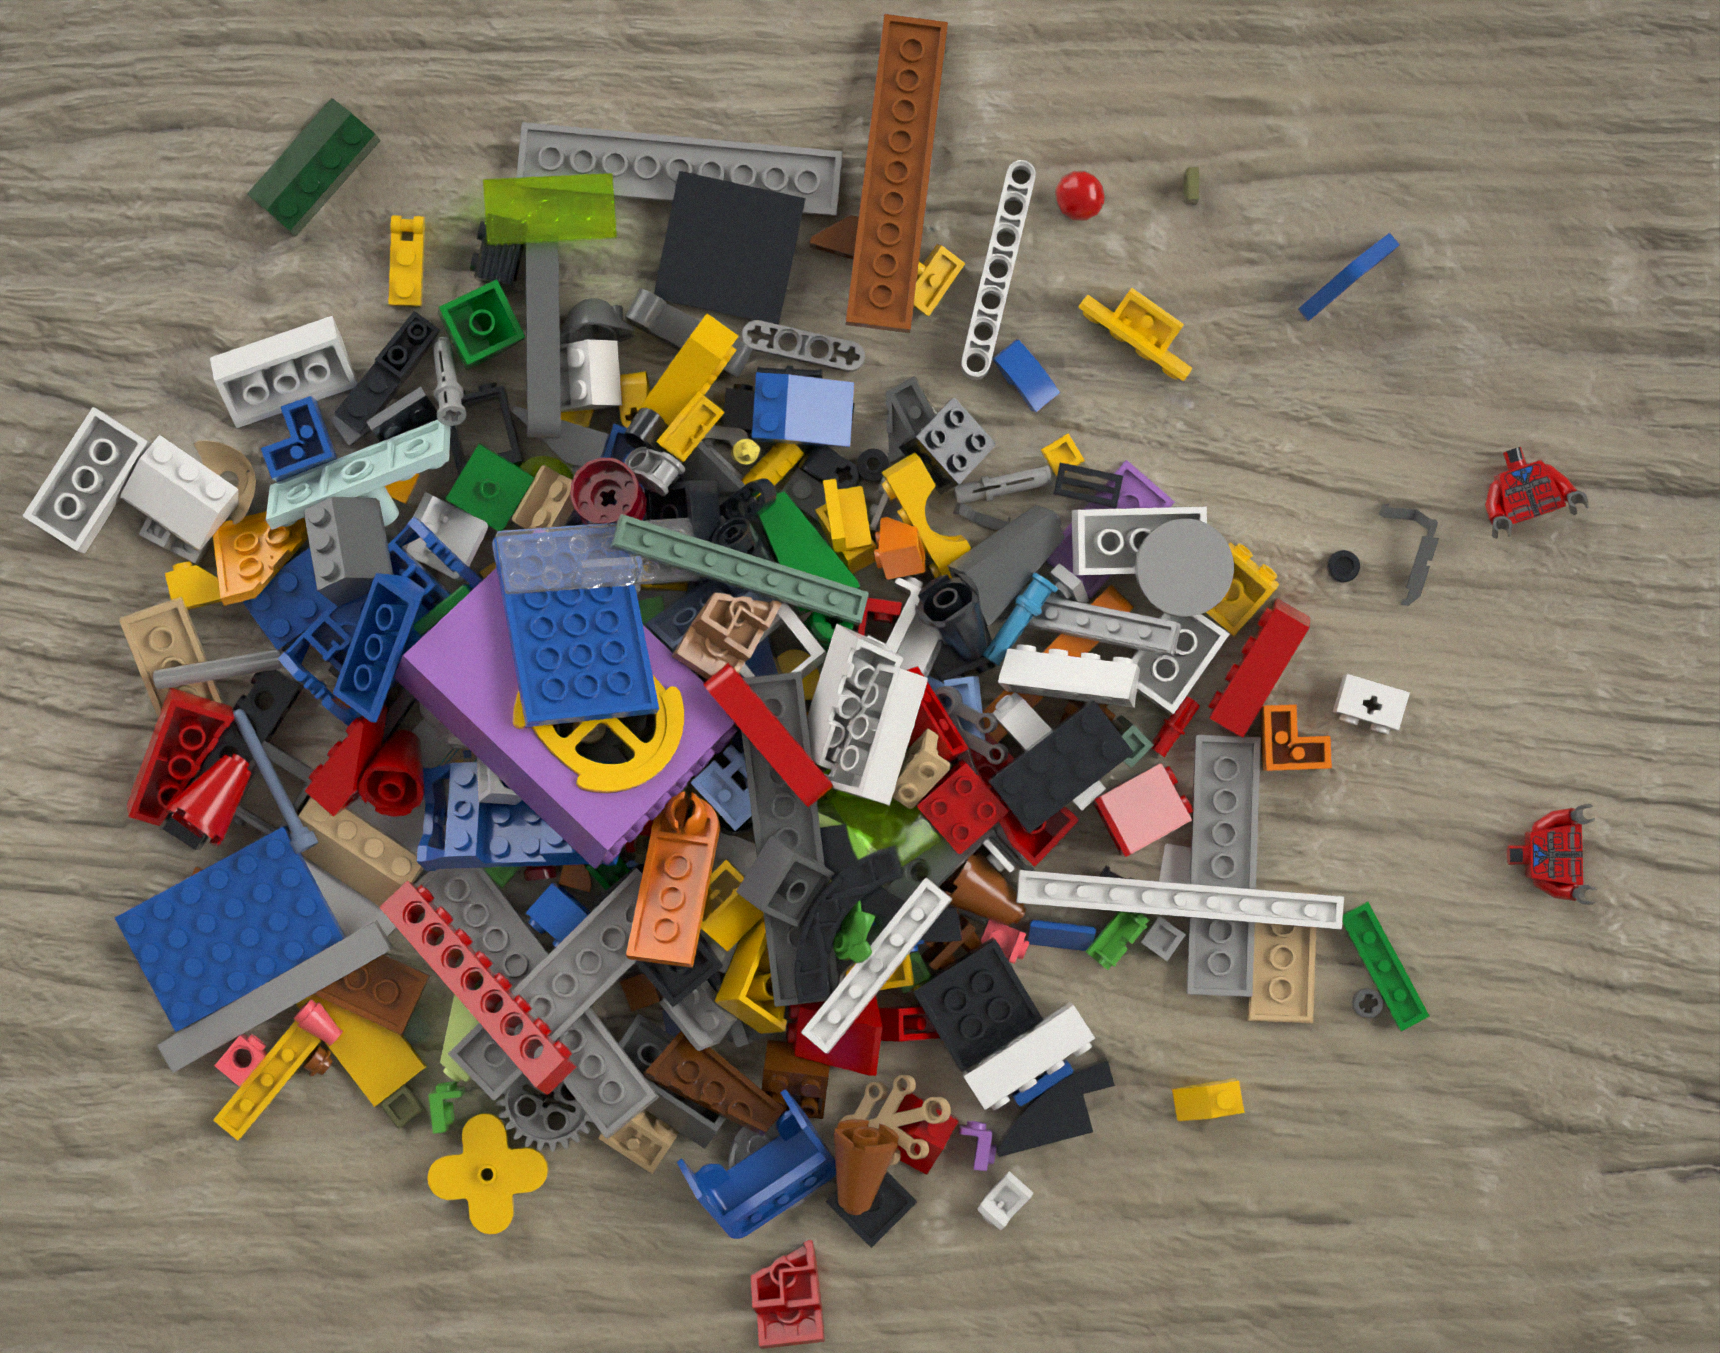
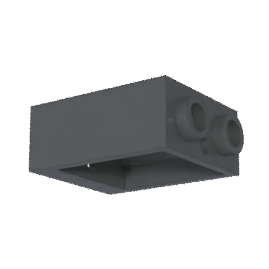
M264 741L262 746L271 761L306 782L293 803V807L297 815H299L310 798L305 790L312 782L308 777L314 769L270 741ZM254 758L247 768L251 772V776L241 800L260 771ZM238 804L232 819L242 826L247 822L257 828L255 834L260 838L283 826H286L288 830L290 829L285 818L280 826L276 828L240 804Z

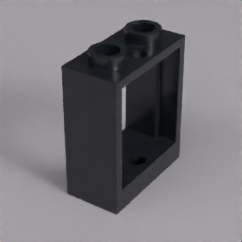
M494 382L479 386V392L466 395V391L463 390L464 395L461 402L465 408L499 399L511 450L497 454L513 464H525L505 387H498L497 383ZM453 425L450 426V443L458 475L460 476L468 461L465 459L458 427Z

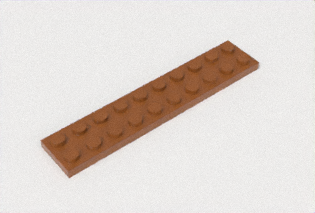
M884 14L845 325L910 333L948 22Z

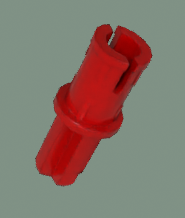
M1186 696L1175 713L1168 720L1164 718V725L1151 743L1154 745L1152 749L1164 758L1179 736L1185 734L1183 730L1199 709L1200 705L1195 700Z

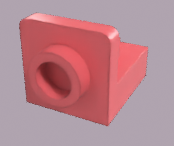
M988 920L980 940L983 944L992 937L996 939L1008 961L1015 964L1017 958L1023 960L1029 945V941L1024 940L1026 933L992 920Z

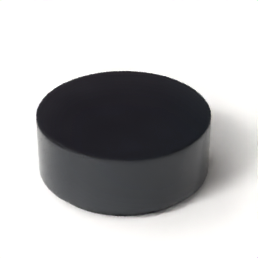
M1348 550L1335 552L1327 561L1329 576L1339 583L1353 580L1360 571L1358 557Z

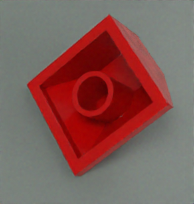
M914 1093L906 1094L895 1113L920 1108L923 1106L925 1099ZM937 1107L936 1112L939 1116L942 1114V1109ZM950 1114L949 1118L943 1123L932 1124L924 1120L899 1126L898 1128L913 1139H923L929 1146V1152L926 1157L912 1159L908 1156L907 1151L898 1145L897 1148L901 1155L900 1161L927 1175L959 1121L958 1118ZM918 1143L914 1147L915 1153L917 1155H919L921 1151V1147Z

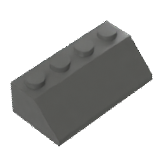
M638 1014L619 1042V1045L643 1075L675 1037ZM645 1078L659 1096L645 1110L705 1149L726 1118Z

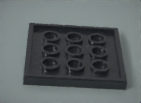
M679 171L654 294L665 301L779 325L806 198Z

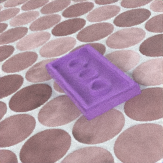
M1126 460L1114 473L1123 476L1117 508L1088 503L1083 510L1170 508L1175 501ZM1108 480L1105 486L1114 487L1115 482ZM1099 491L1095 496L1112 500L1113 494ZM1071 523L1063 532L1064 540L1048 557L1046 562L1053 568L1060 563L1073 574ZM1112 574L1075 576L1082 581L1087 596L1091 599Z

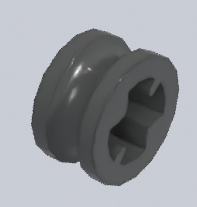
M1364 988L1355 993L1352 999V1006L1358 1015L1364 1018H1372L1381 1012L1383 1000L1378 992ZM1366 994H1371L1370 999L1375 998L1376 1005L1370 1007V1012H1364L1365 1008L1359 1007V1001H1363Z

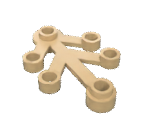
M899 1075L894 1079L893 1089L877 1118L868 1120V1126L879 1129L880 1123L893 1129L899 1136L898 1145L907 1151L908 1156L912 1159H922L929 1152L927 1142L923 1139H913L898 1127L924 1120L932 1124L943 1123L949 1118L951 1107L945 1098L931 1097L925 1100L920 1108L895 1113L904 1096L911 1094L916 1087L912 1076ZM903 1079L907 1081L908 1086L906 1090H903L901 1087ZM882 1082L869 1083L865 1088V1096L855 1114L846 1115L841 1121L850 1119L867 1120L876 1101H882L886 1098L887 1087ZM875 1086L879 1089L878 1097H875L873 1094ZM938 1104L942 1107V1114L940 1116L936 1112ZM917 1143L921 1147L919 1155H917L914 1150V1147ZM898 1148L889 1166L899 1162L901 1155Z

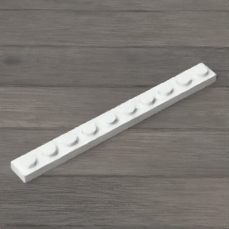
M1019 870L1016 903L1342 929L1344 897Z

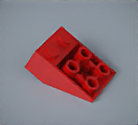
M385 705L377 722H370L364 716L361 718L357 717L345 730L348 734L342 742L339 740L328 751L327 756L329 759L325 764L318 765L308 777L312 782L305 792L333 817L360 798V778L382 746L387 707Z

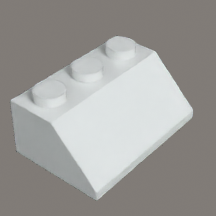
M160 435L140 457L120 495L127 503L198 552L239 505L238 489Z

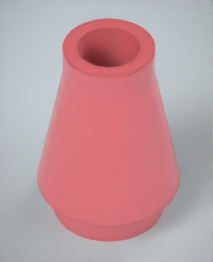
M312 999L308 1000L293 1018L299 1023V1028L325 1041L329 1046L343 1032L321 1003H315Z

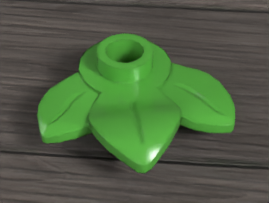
M860 900L842 921L841 930L835 936L833 949L836 957L840 960L847 961L851 959L855 963H862L872 954L866 937L875 916L861 912Z

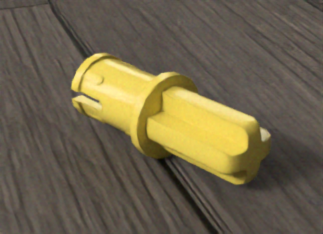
M741 439L732 447L731 456L733 460L740 464H751L758 458L760 447L753 440Z

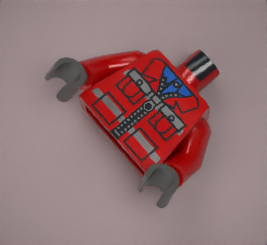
M1521 447L1503 452L1509 471L1494 476V481L1489 486L1485 502V508L1492 524V537L1495 539L1498 538V529L1506 530L1508 537H1510L1513 524L1566 507L1565 502H1568L1569 511L1572 515L1577 514L1575 506L1577 503H1582L1585 505V508H1589L1587 495L1584 492L1577 491L1570 480L1552 465L1544 464L1542 460L1527 464Z
M1584 804L1576 809L1568 808L1551 811L1534 822L1532 831L1525 832V845L1507 846L1508 865H1525L1526 877L1533 878L1535 887L1553 898L1570 901L1577 900L1585 905L1595 904V902L1585 899V892L1587 890L1597 891L1594 886L1583 885L1582 824L1585 825L1595 821V818L1586 819L1583 816V810L1591 808L1593 805Z

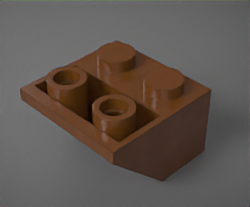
M768 1040L761 1090L785 1109V1112L790 1110L780 1092L786 1089L808 1118L823 1119L830 1065L795 1056L792 1043Z

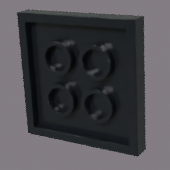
M993 937L911 988V991L961 1072L1043 1021L1032 999Z

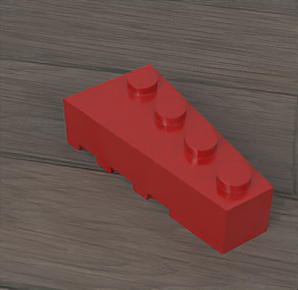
M1278 598L1271 609L1266 608L1257 625L1260 628L1255 637L1250 635L1241 650L1244 655L1239 664L1233 663L1227 672L1224 680L1228 681L1223 692L1217 690L1208 704V707L1212 709L1209 718L1242 738L1245 736L1310 628L1309 616Z
M169 688L127 803L128 817L157 826L163 823L169 814L165 811L169 803L182 793L190 779L194 778L203 760L214 749L226 727H229L234 720L232 706L178 689Z

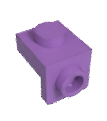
M967 1121L966 1126L959 1125V1134L977 1137L973 1168L974 1170L987 1171L988 1164H994L996 1145L991 1144L992 1130L986 1129V1123Z

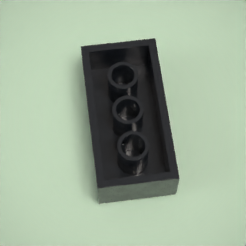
M1090 700L987 779V781L1025 831L1030 834L1134 752L1094 700Z

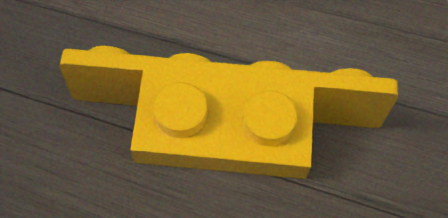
M1131 288L1115 312H1112L1090 295H1087L1078 306L1089 321L1096 324L1101 323L1109 329V333L1116 340L1128 342L1136 348L1135 351L1139 356L1148 361L1153 360L1162 366V371L1173 379L1179 378L1184 381L1191 372V366L1167 350L1184 324L1135 289Z

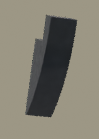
M1103 1059L1073 1071L1071 1075L1031 1100L1002 1136L996 1147L998 1156L1002 1157L1092 1133L1093 1129L1083 1094L1115 1086L1108 1060Z

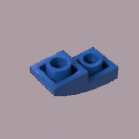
M1016 339L992 358L1008 384L1016 387L1031 411L1037 412L1060 393L1043 367L1020 340Z

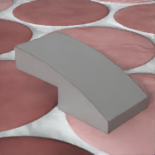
M147 517L139 533L140 536L200 566L213 543L212 536L198 552L149 517Z

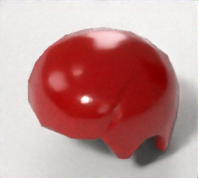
M1072 171L1061 178L1055 189L1059 209L1072 220L1087 221L1096 216L1104 205L1105 195L1102 184L1094 175L1086 171Z

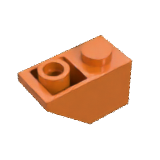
M889 517L881 518L880 531L875 532L878 549L874 550L878 569L883 568L887 580L924 573L925 551L918 528Z

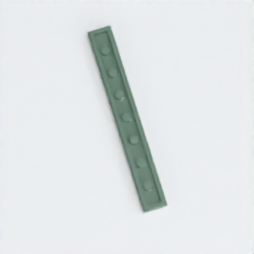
M623 514L618 518L610 547L856 625L862 623L869 592Z

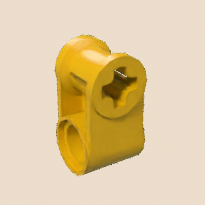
M647 371L620 375L622 405L619 406L620 419L626 428L631 423L629 419L634 418V413L639 411V407L650 393Z

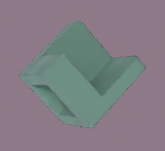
M1120 715L1116 720L1123 727L1118 732L1134 752L1123 762L1132 768L1154 745L1134 724Z

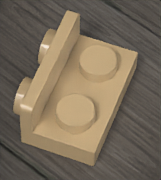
M542 465L513 515L512 521L532 534L539 527L546 533L561 532L574 509L570 498L572 479Z
M928 728L906 751L895 791L892 795L894 799L909 809L914 808L950 770V763L938 755V750L936 749L938 735Z
M644 1109L609 1139L605 1138L602 1133L598 1139L653 1174L679 1132Z

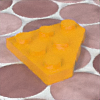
M267 511L245 516L237 525H234L233 521L229 520L219 527L213 535L220 599L224 606L254 599L260 594L308 539L305 517L297 520L290 526H281L271 530L266 521Z

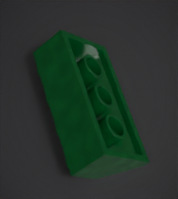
M331 98L247 195L294 236H297L381 140L355 115Z

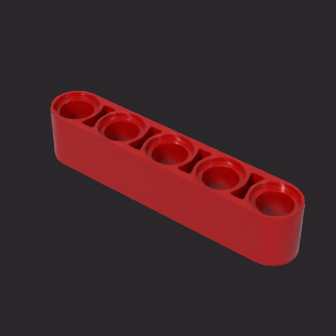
M727 663L703 683L712 697L808 808L834 787L827 776L730 663Z

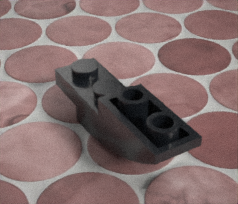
M413 311L375 358V363L337 408L335 416L361 435L368 426L366 421L385 409L421 361L433 340L439 334L440 329Z

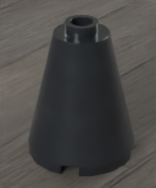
M948 574L939 576L920 590L918 606L915 604L918 617L961 660H976L983 655L988 646L978 588L973 580L964 574H958L959 577L949 578Z

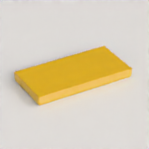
M315 994L296 1004L301 1009L310 999L315 1003L320 1002L336 1025L343 1031L331 1046L328 1044L327 1046L374 1107L427 1067L403 1035L395 1033Z

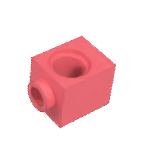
M242 1034L214 1066L240 1087L268 1054L264 1050L266 1045L253 1034H250L249 1037L246 1034ZM240 1049H246L250 1052L252 1060L249 1066H242L238 1063L237 1052Z

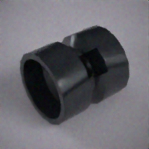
M735 517L729 519L715 530L712 537L714 544L770 561V553L761 539L758 538V534L747 518Z

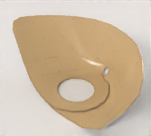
M197 441L194 446L201 456L204 466L219 476L226 471H232L238 476L239 505L230 514L233 524L237 525L249 510L254 496L256 479L252 465L240 451L229 445L215 441Z

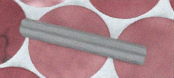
M271 650L155 670L153 672V681L157 689H164L280 669L283 664L278 660L281 656L280 651Z

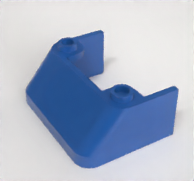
M786 1089L780 1093L790 1110L782 1113L776 1123V1129L780 1136L726 1171L720 1164H707L694 1173L683 1159L677 1161L697 1200L728 1236L733 1239H740L749 1235L830 1181L836 1175L834 1156L804 1111Z

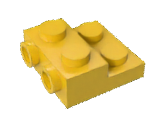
M1230 542L1228 545L1234 562V573L1230 588L1225 597L1206 613L1230 634L1235 636L1277 589L1279 583L1275 581L1277 575L1270 567L1265 564L1259 567L1251 560L1253 554L1247 547L1241 543L1235 546Z

